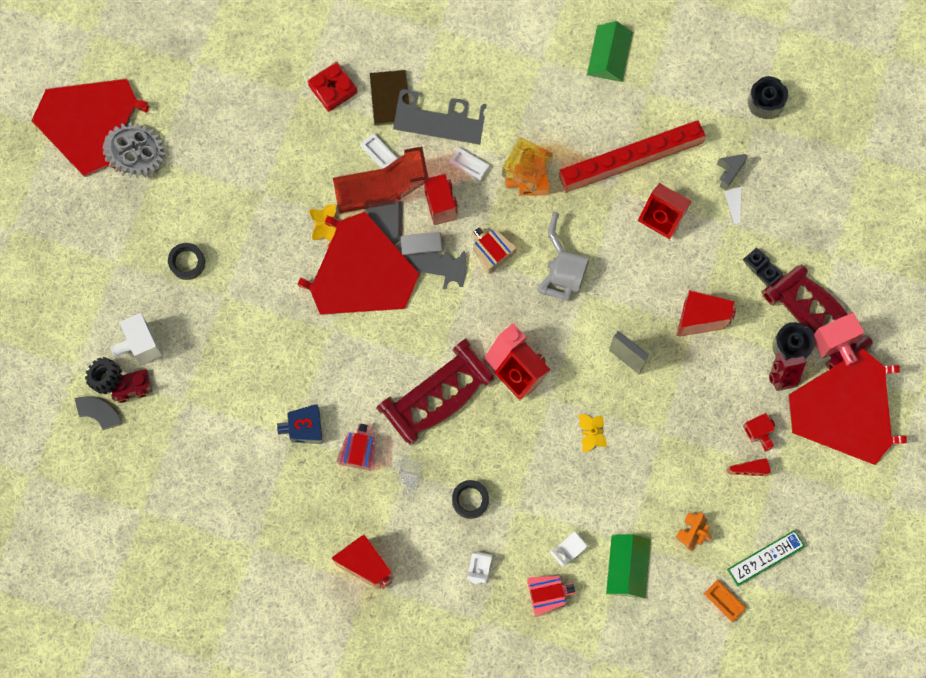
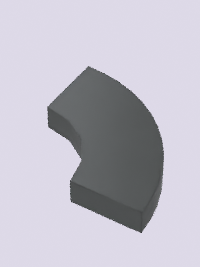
M94 397L75 398L79 417L95 419L103 430L122 425L116 411L106 402Z

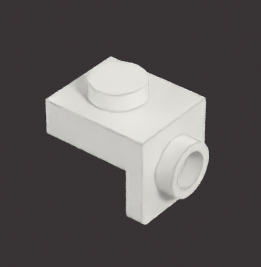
M473 551L467 580H471L474 584L486 583L492 555Z

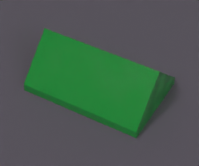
M618 21L597 25L587 75L623 82L633 32Z
M634 534L611 535L606 594L646 599L651 539Z

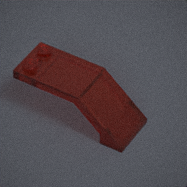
M423 147L404 149V155L385 168L333 177L339 214L395 204L427 183L429 177Z

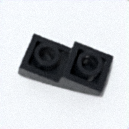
M757 247L743 258V262L766 286H772L784 276L782 272L770 263V258Z

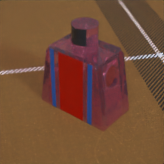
M358 424L357 433H347L337 458L338 465L369 471L375 470L376 440L375 437L368 436L369 425Z

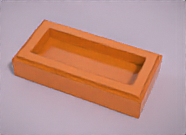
M716 580L704 593L731 622H734L746 609L719 580Z

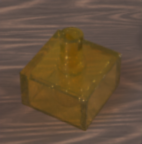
M519 137L502 167V176L536 192L553 162V153Z

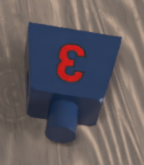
M318 404L290 411L287 413L288 422L277 423L278 435L289 434L292 443L323 444Z

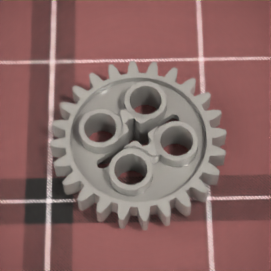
M129 123L128 127L121 124L120 129L115 126L114 131L110 130L109 135L105 137L103 155H106L105 161H110L109 167L115 166V172L121 170L122 176L128 173L129 178H131L135 174L136 178L139 179L140 174H142L146 178L147 173L153 175L154 170L158 171L159 166L162 165L165 155L163 153L165 147L161 146L162 140H157L158 134L152 135V129L146 131L145 125L139 128L138 123L135 127L131 123Z

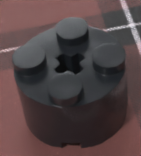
M765 76L760 78V80L753 84L748 96L747 103L750 112L761 119L777 117L782 112L788 99V89L776 77Z
M798 322L787 323L782 326L773 340V352L775 356L781 352L785 360L804 357L806 360L814 349L815 336L807 326Z

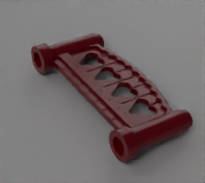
M801 264L793 268L772 286H767L761 293L772 306L780 301L800 324L809 327L813 334H815L818 328L822 327L826 314L831 315L832 320H837L848 314L830 293L807 278L808 270ZM804 286L806 292L811 293L812 298L796 300L799 287ZM813 300L818 301L819 306L825 309L824 313L809 314ZM865 335L850 347L854 354L862 349L867 351L871 348L873 341L869 336ZM840 351L829 355L831 359L826 362V366L828 369H831L844 361Z
M467 338L452 349L456 357L397 402L390 396L376 407L378 412L385 415L399 435L409 445H412L419 439L417 436L419 432L442 423L459 411L471 399L480 385L484 384L487 387L495 380L491 371L470 347L472 344ZM457 372L471 376L473 381L469 384L467 383L465 388H460L458 386ZM442 383L456 388L457 394L451 395L449 400H445L442 393ZM426 395L440 399L442 405L436 407L435 411L430 412L427 408ZM411 407L425 411L427 417L421 418V421L417 424L412 421Z

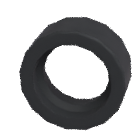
M181 243L171 249L168 255V265L176 277L182 280H191L203 272L205 258L202 251L196 245ZM184 251L193 252L198 259L196 267L189 272H182L176 267V258Z
M466 480L455 487L452 494V506L461 517L475 519L487 510L489 494L480 482ZM467 488L476 489L482 496L481 505L474 511L463 509L459 503L460 493Z

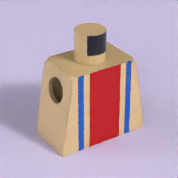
M481 227L473 231L472 235L477 240L473 244V250L487 274H490L516 254V247L495 229H492L487 234Z

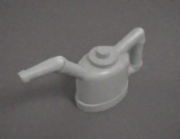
M553 212L548 228V238L553 243L558 256L553 259V262L549 261L547 268L550 269V273L538 286L537 291L543 295L561 299V301H569L572 292L578 293L589 257L564 250L555 232L559 213ZM552 283L566 289L565 292H560L548 288V286Z

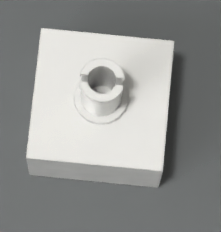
M141 313L119 322L126 340L110 346L115 358L131 351L137 361L143 365L162 356L152 331Z

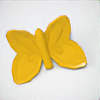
M329 204L323 207L321 211L317 209L309 210L311 219L315 221L313 226L316 227L312 232V240H320L323 237L328 241L332 240L336 229L325 225L324 221L327 215L334 218L337 211L335 204Z
M578 414L579 426L585 429L581 434L586 435L581 440L583 445L582 452L592 450L595 445L607 447L606 437L601 434L604 432L601 429L604 425L603 415L591 418L589 415Z

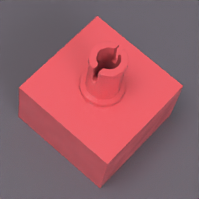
M853 312L818 328L814 334L815 346L822 359L840 351L846 365L849 366L851 363L853 364L858 361L850 346L857 343L865 332Z

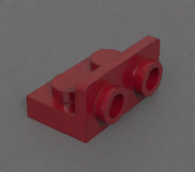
M781 352L776 354L771 372L769 373V381L777 391L798 387L806 365L804 357L785 360Z
M147 369L123 375L120 378L121 383L116 385V390L112 389L111 398L115 402L125 403L131 397L143 398L148 396V393L152 392Z

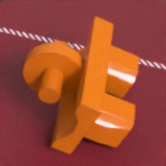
M700 512L698 514L688 513L684 522L692 526L690 531L687 532L680 529L676 536L677 540L691 551H693L696 543L702 545L704 540L711 541L712 536L708 534L710 527L706 525L707 519Z

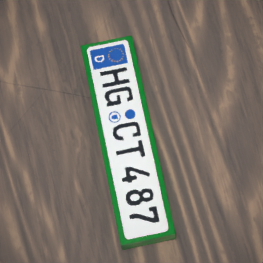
M793 530L729 567L727 571L736 586H739L803 549L805 545L796 531Z

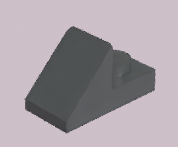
M741 154L718 160L717 165L725 169L719 179L722 181L720 184L722 189L727 190L746 162L748 155Z

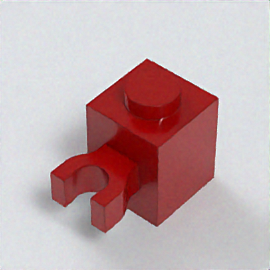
M764 413L744 423L743 428L751 443L760 440L765 452L774 447L772 440L768 436L775 431V423L771 416L768 417L767 413Z

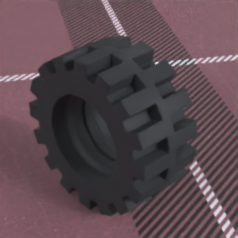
M97 358V361L94 360L92 362V366H88L90 369L86 370L87 376H85V380H87L86 384L91 389L105 395L108 392H113V388L116 390V385L121 383L120 378L123 375L120 373H122V369L109 358ZM107 371L106 376L101 380L102 375Z

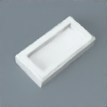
M374 133L360 144V147L384 172L398 161V158Z
M459 147L449 161L450 165L480 182L490 168L489 164Z

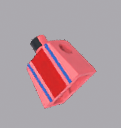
M560 576L527 578L535 617L565 606V596L575 594L573 582L562 585Z

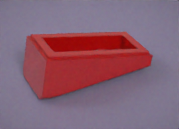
M763 458L729 466L727 474L769 476L771 470L768 459Z

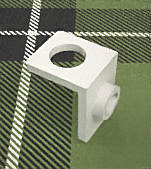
M573 532L558 547L552 549L550 553L564 567L587 548L588 545L577 532Z

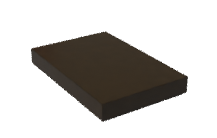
M406 70L369 73L374 126L394 124L399 93L403 89L408 90ZM408 93L402 97L405 104H409Z

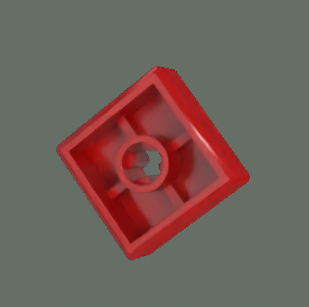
M334 62L307 80L308 86L328 112L358 93L356 85L338 62ZM329 85H335L336 88L333 89V87H329Z

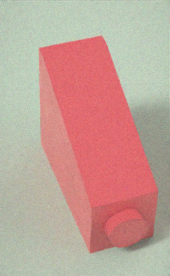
M512 323L498 335L484 360L496 371L511 350L526 342V336Z

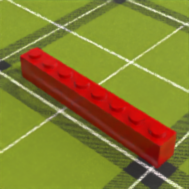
M699 120L562 168L559 171V179L565 193L703 144L706 135Z

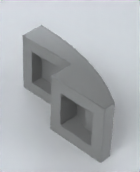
M441 232L401 236L402 255L429 254L443 251Z

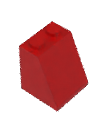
M689 290L684 301L676 336L682 337L725 329L728 324L731 325L732 319L735 317L736 308H733L735 301Z
M365 534L331 557L337 567L376 589L380 587L385 589L392 584L391 579L394 578L392 572Z

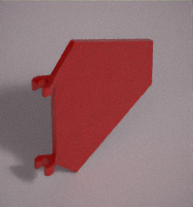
M128 79L46 89L31 121L67 160L86 177L109 166L110 161H105L106 155H103V144L105 137L109 135V131H114L115 126L120 129L121 124L127 126L134 108L147 113L150 106L144 100H136Z
M365 211L341 221L327 215L324 221L325 225L336 228V231L313 283L300 278L297 284L299 287L311 291L319 314L405 309L420 274Z
M862 349L855 353L858 359L857 362L847 366L846 362L842 361L788 394L791 429L795 435L876 465L892 444L907 443V435L892 436L886 384V374L900 373V366H884Z

